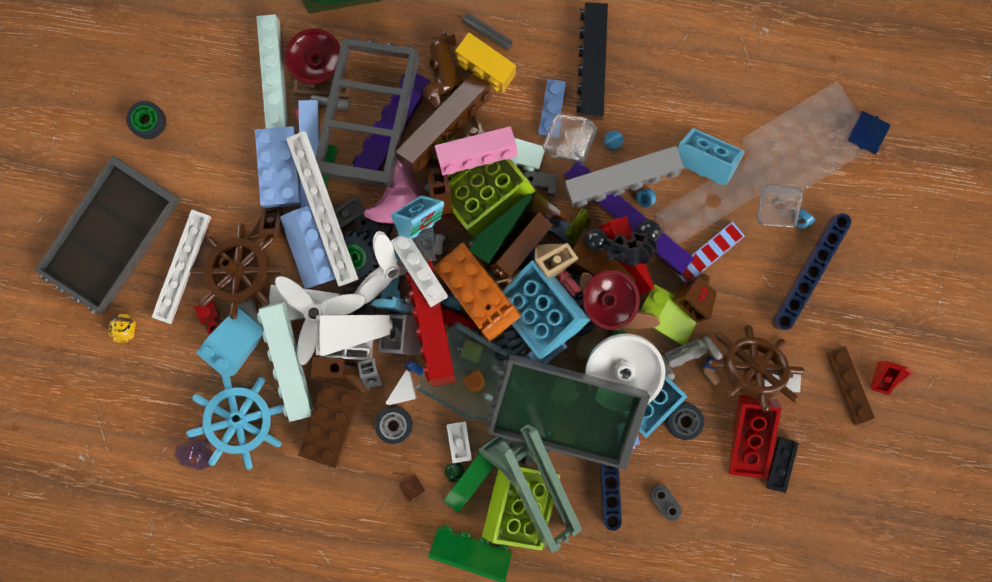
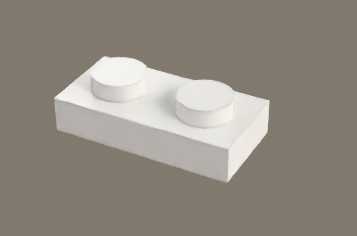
M466 421L447 424L452 463L472 460Z

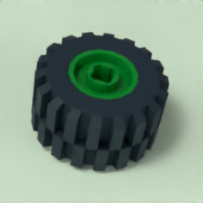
M357 228L343 235L358 279L361 278V280L379 268L380 265L373 250L375 232L369 233L367 228L363 230L362 228Z

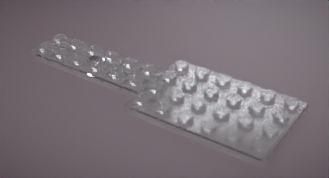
M836 81L742 138L740 142L749 157L738 164L726 186L710 180L659 211L654 217L664 233L679 245L768 189H771L779 204L784 203L877 146L878 143L839 82ZM709 194H716L720 198V205L717 208L707 206L706 198Z

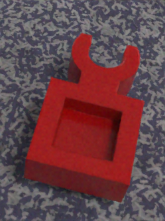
M214 300L205 307L201 305L194 307L201 325L208 324L207 332L209 335L213 332L212 328L214 326L218 327L220 325L216 319L221 316Z

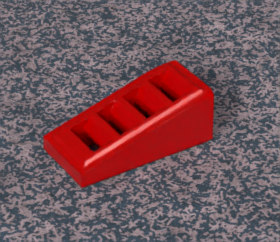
M443 308L442 313L445 324L481 330L472 319L455 310Z

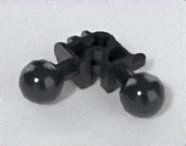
M647 219L638 225L637 232L633 231L631 233L630 240H627L621 234H618L614 240L608 239L607 233L601 228H593L586 232L584 244L591 252L599 253L604 249L609 250L606 253L607 260L613 259L628 266H635L639 263H647L657 251L658 245L656 241L659 240L662 232L660 225L656 221Z

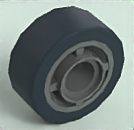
M681 403L666 418V426L674 437L682 440H692L702 432L704 416L695 405ZM687 416L689 424L683 427L680 422L681 418Z

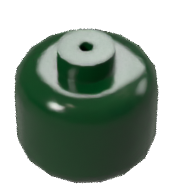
M459 462L447 465L444 470V474L449 482L455 481L457 483L465 473Z

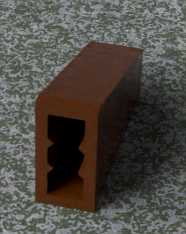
M540 212L525 216L492 260L489 266L493 268V273L500 278L511 277L553 226Z
M584 229L578 235L572 246V250L578 257V260L567 267L568 270L580 276L584 272L594 276L602 271L616 270L628 275L635 283L636 279L618 261L606 259L608 250L604 249L596 253L586 248L584 237L588 230Z

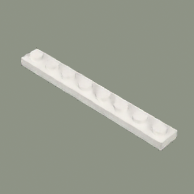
M306 131L299 132L286 138L338 286H343L358 280L307 133Z

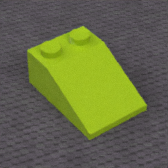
M654 284L655 289L648 291L638 311L655 315L660 319V324L651 328L652 330L680 345H685L697 323L672 301L675 295Z

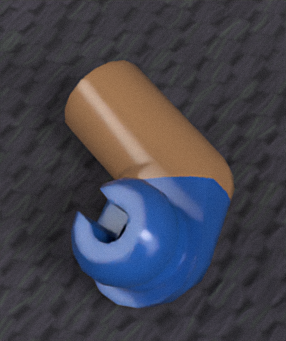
M712 356L705 360L703 372L714 386L721 380L715 373L716 368H711L708 365L710 360H717Z

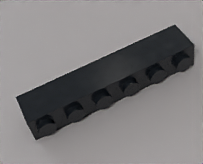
M585 2L584 9L580 10V20L583 21V27H580L579 39H583L582 46H579L578 57L582 58V65L578 64V76H581V83L577 84V95H580V102H577L576 113H580L579 119L602 120L604 116L608 3Z

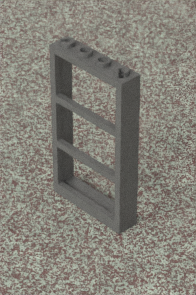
M354 37L342 39L315 157L322 176L392 187L398 160L396 151L401 146L420 59L417 49H411V46L398 47L393 43L379 44L374 40L365 42ZM350 50L407 58L408 64L402 89L343 80ZM345 87L400 96L393 130L334 121L341 88ZM332 128L391 137L384 172L325 162Z

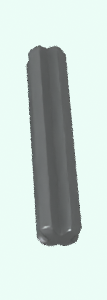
M466 13L463 17V23L502 48L506 50L511 48L513 41L470 13Z

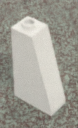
M271 285L269 305L285 301L290 321L306 319L304 313L291 306L284 299L276 285ZM304 289L314 303L318 305L342 295L339 293ZM317 308L311 311V317L319 316Z
M390 315L316 316V355L331 354L390 335L392 330Z

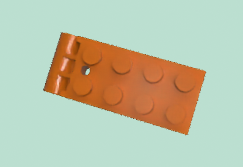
M462 242L438 262L434 269L486 338L492 341L519 319L521 314L476 255L469 251V246Z

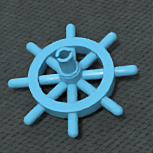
M222 376L225 390L215 395L210 401L198 394L192 396L194 402L205 407L203 426L188 430L186 435L191 438L205 434L210 443L216 447L208 461L210 466H214L221 454L225 452L229 454H242L245 469L250 470L253 467L250 451L257 448L263 441L275 447L282 445L279 439L271 436L268 432L271 424L270 416L282 413L283 405L268 408L263 398L258 395L265 383L264 377H259L253 388L249 390L239 387L233 388L230 377L224 378ZM235 396L246 397L241 408L238 410ZM227 399L231 413L219 407L218 404ZM254 401L260 408V411L246 414ZM213 412L226 419L211 424ZM263 418L261 429L248 423L249 421ZM228 428L221 441L213 432ZM244 430L252 433L256 438L247 443ZM236 431L239 446L227 445Z

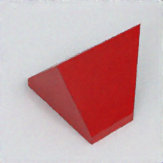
M878 361L871 390L890 395L894 388L915 372L905 366L889 361Z

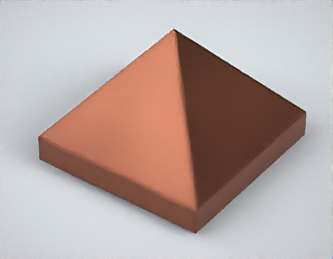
M416 474L399 484L408 501L425 492Z

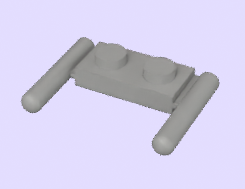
M704 336L702 340L700 338L664 353L665 356H662L665 365V375L669 380H673L675 375L671 368L681 366L689 360L700 358L703 354L708 353L707 350L717 360L722 358V354L709 336Z

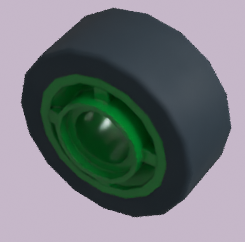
M149 101L135 103L129 109L126 116L129 129L135 135L144 139H153L159 136L166 126L164 112L156 104ZM149 116V122L144 124V118Z

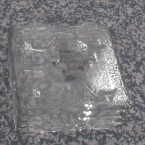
M763 185L757 213L758 224L796 227L803 197L801 188Z

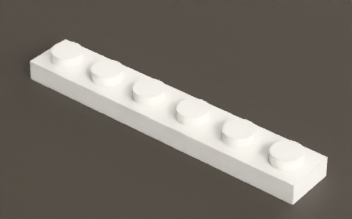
M191 210L152 318L172 324L211 216Z

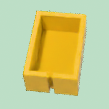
M469 32L455 50L457 65L465 71L467 69L470 70L474 75L489 83L490 88L495 92L500 91L503 93L516 75V65Z

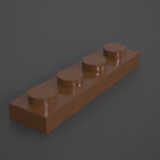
M846 346L827 352L826 355L854 424L859 425L874 419V414Z

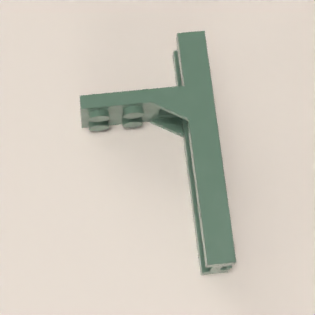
M527 424L520 429L526 444L496 436L478 450L482 457L500 469L515 486L543 546L551 553H554L561 547V541L567 543L569 541L568 536L574 537L582 531V528L537 429ZM526 455L535 461L566 529L554 539L517 463Z

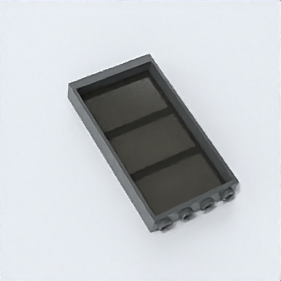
M112 156L35 271L40 274L39 277L42 280L56 284L55 288L63 293L68 292L72 295L71 299L80 304L82 302L86 304L87 309L92 313H106L181 199L122 160Z

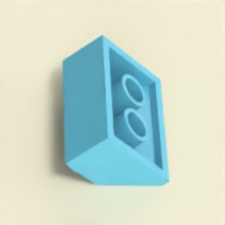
M695 128L685 136L678 146V152L684 168L724 186L732 178L745 153L744 150Z

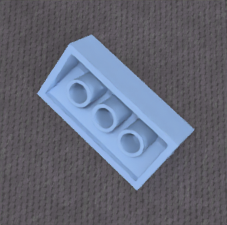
M310 205L281 216L280 219L304 288L308 289L336 279Z

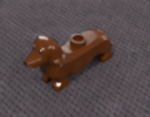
M445 30L440 36L433 37L431 40L429 66L434 71L435 82L425 85L422 90L424 99L429 100L434 109L440 106V96L453 93L463 83L462 78H455L456 68L449 53V44L452 46L457 45L455 34L447 35Z

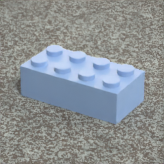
M293 126L255 130L260 205L265 209L301 206L300 176L286 138L297 134V130Z

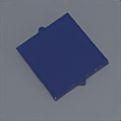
M861 111L847 141L858 146L860 150L864 149L876 155L891 124L879 119L878 116Z

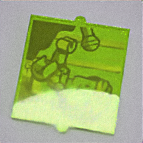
M583 207L564 232L571 246H573L578 235L584 229L587 230L592 223L586 209Z

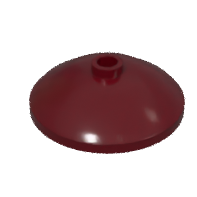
M303 30L296 34L286 47V66L292 76L302 83L310 85L325 83L334 77L341 48L340 44L332 34L325 30ZM319 59V62L313 63V60Z
M616 270L599 272L585 286L582 299L583 308L590 321L596 326L606 330L621 329L627 326L638 312L640 296L637 286L623 272ZM605 297L608 298V303H607V304L604 303V298H605Z

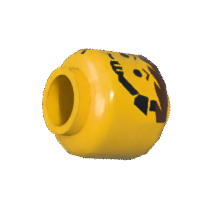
M118 314V317L110 320L108 335L114 342L128 343V340L134 338L136 322L130 319V315Z

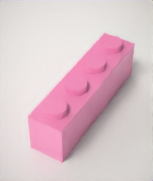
M511 126L435 145L442 175L453 174L458 171L518 156L517 144Z

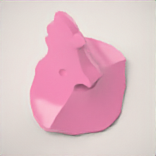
M399 159L397 160L392 187H387L382 198L375 205L364 211L365 217L376 222L394 224L391 214L421 195L425 196L415 181L413 172L401 164Z

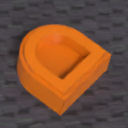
M479 369L461 378L467 389L472 392L480 391L485 385L484 377Z

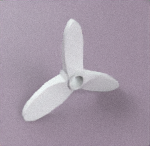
M381 231L376 232L373 237V250L380 264L379 268L370 273L354 293L366 298L364 305L384 291L392 279L406 275V272H408L402 261L396 259L391 241Z
M280 276L275 280L276 287L284 299L291 306L304 313L306 318L300 332L297 348V358L301 365L307 364L316 350V319H313L310 314L313 309L317 308L319 310V316L347 315L361 308L366 301V298L362 295L347 294L331 298L318 305L314 303L310 295L300 285L291 279Z

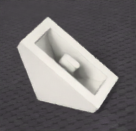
M409 370L405 371L386 404L392 405L417 398L412 374Z

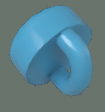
M610 131L605 136L604 144L610 150H617L623 144V136L618 131Z
M645 187L637 192L636 199L639 205L647 208L656 202V195L652 189Z
M802 208L796 213L797 217L794 220L796 227L801 229L815 222V218ZM802 219L805 222L801 224L799 223V220Z

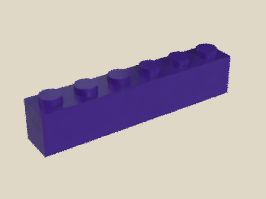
M405 73L403 74L400 80V89H402ZM416 73L404 130L424 98L422 95L423 88L430 83L429 79ZM391 95L389 106L386 105L381 112L382 118L373 127L393 130L400 96ZM372 134L370 138H366L362 145L363 150L361 154H357L352 162L353 167L381 171L386 163L391 137Z

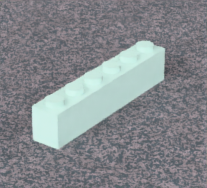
M276 14L256 16L266 129L289 127L280 21Z
M284 301L263 306L259 309L257 317L259 323L263 324L264 331L262 334L264 342H268V357L274 364L273 376L275 380H278L280 386L278 387V394L284 401L285 417L288 416L289 422L311 417L314 407L303 366L297 358V344L286 303Z

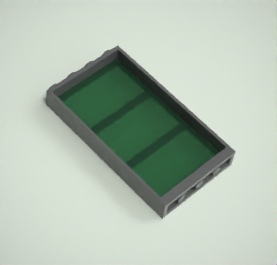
M509 354L508 360L504 359L501 370L504 374L502 379H498L496 390L499 391L497 397L493 396L491 402L493 411L491 415L487 416L485 426L488 427V434L526 444L520 429L529 424L537 429L547 450L626 470L650 398L646 390Z

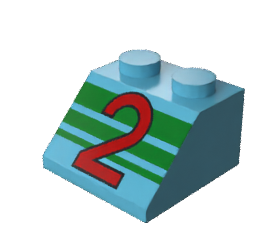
M421 195L391 214L399 235L410 239L418 236L422 230L432 227L436 221L441 219L444 203L441 200Z

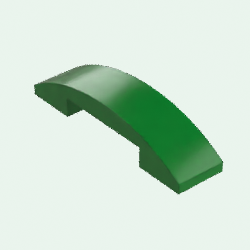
M479 452L443 502L459 513L494 465L482 457Z

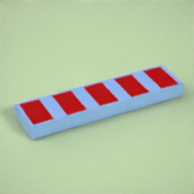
M731 222L691 255L694 260L688 265L682 275L677 274L683 283L687 279L697 277L745 237V235L734 222Z

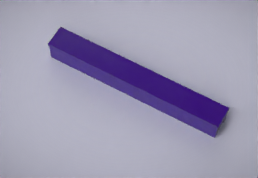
M577 160L570 170L564 174V178L570 180L592 172ZM607 195L606 199L599 202L592 200L594 204L613 220L627 216L631 229L634 232H637L638 225L642 221L647 220L645 216L620 195ZM664 232L661 233L659 240L656 241L658 249L654 254L677 274L682 275L694 258Z

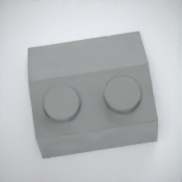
M382 314L390 315L392 330L390 335L379 338L378 352L420 356L422 345H420L416 331L420 326L416 325L414 316Z

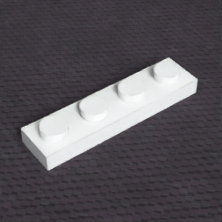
M400 235L391 240L395 252L429 306L433 307L448 298L413 240Z

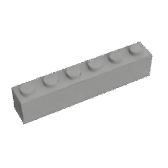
M674 146L566 180L564 187L571 207L577 206L579 208L587 205L588 201H602L606 199L607 195H621L625 192L624 190L629 188L637 190L648 182L655 184L662 181L661 178L667 176L669 179L677 177L684 166L678 149Z

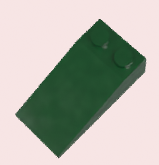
M527 194L479 233L478 236L474 235L468 244L470 246L469 251L487 263H491L510 236L533 197Z

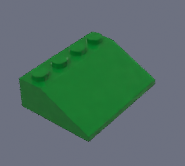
M443 524V526H438L428 558L498 582H506L512 550L509 549L508 545H496L481 536L478 539L472 537L470 532L461 530L460 533L454 531V527Z

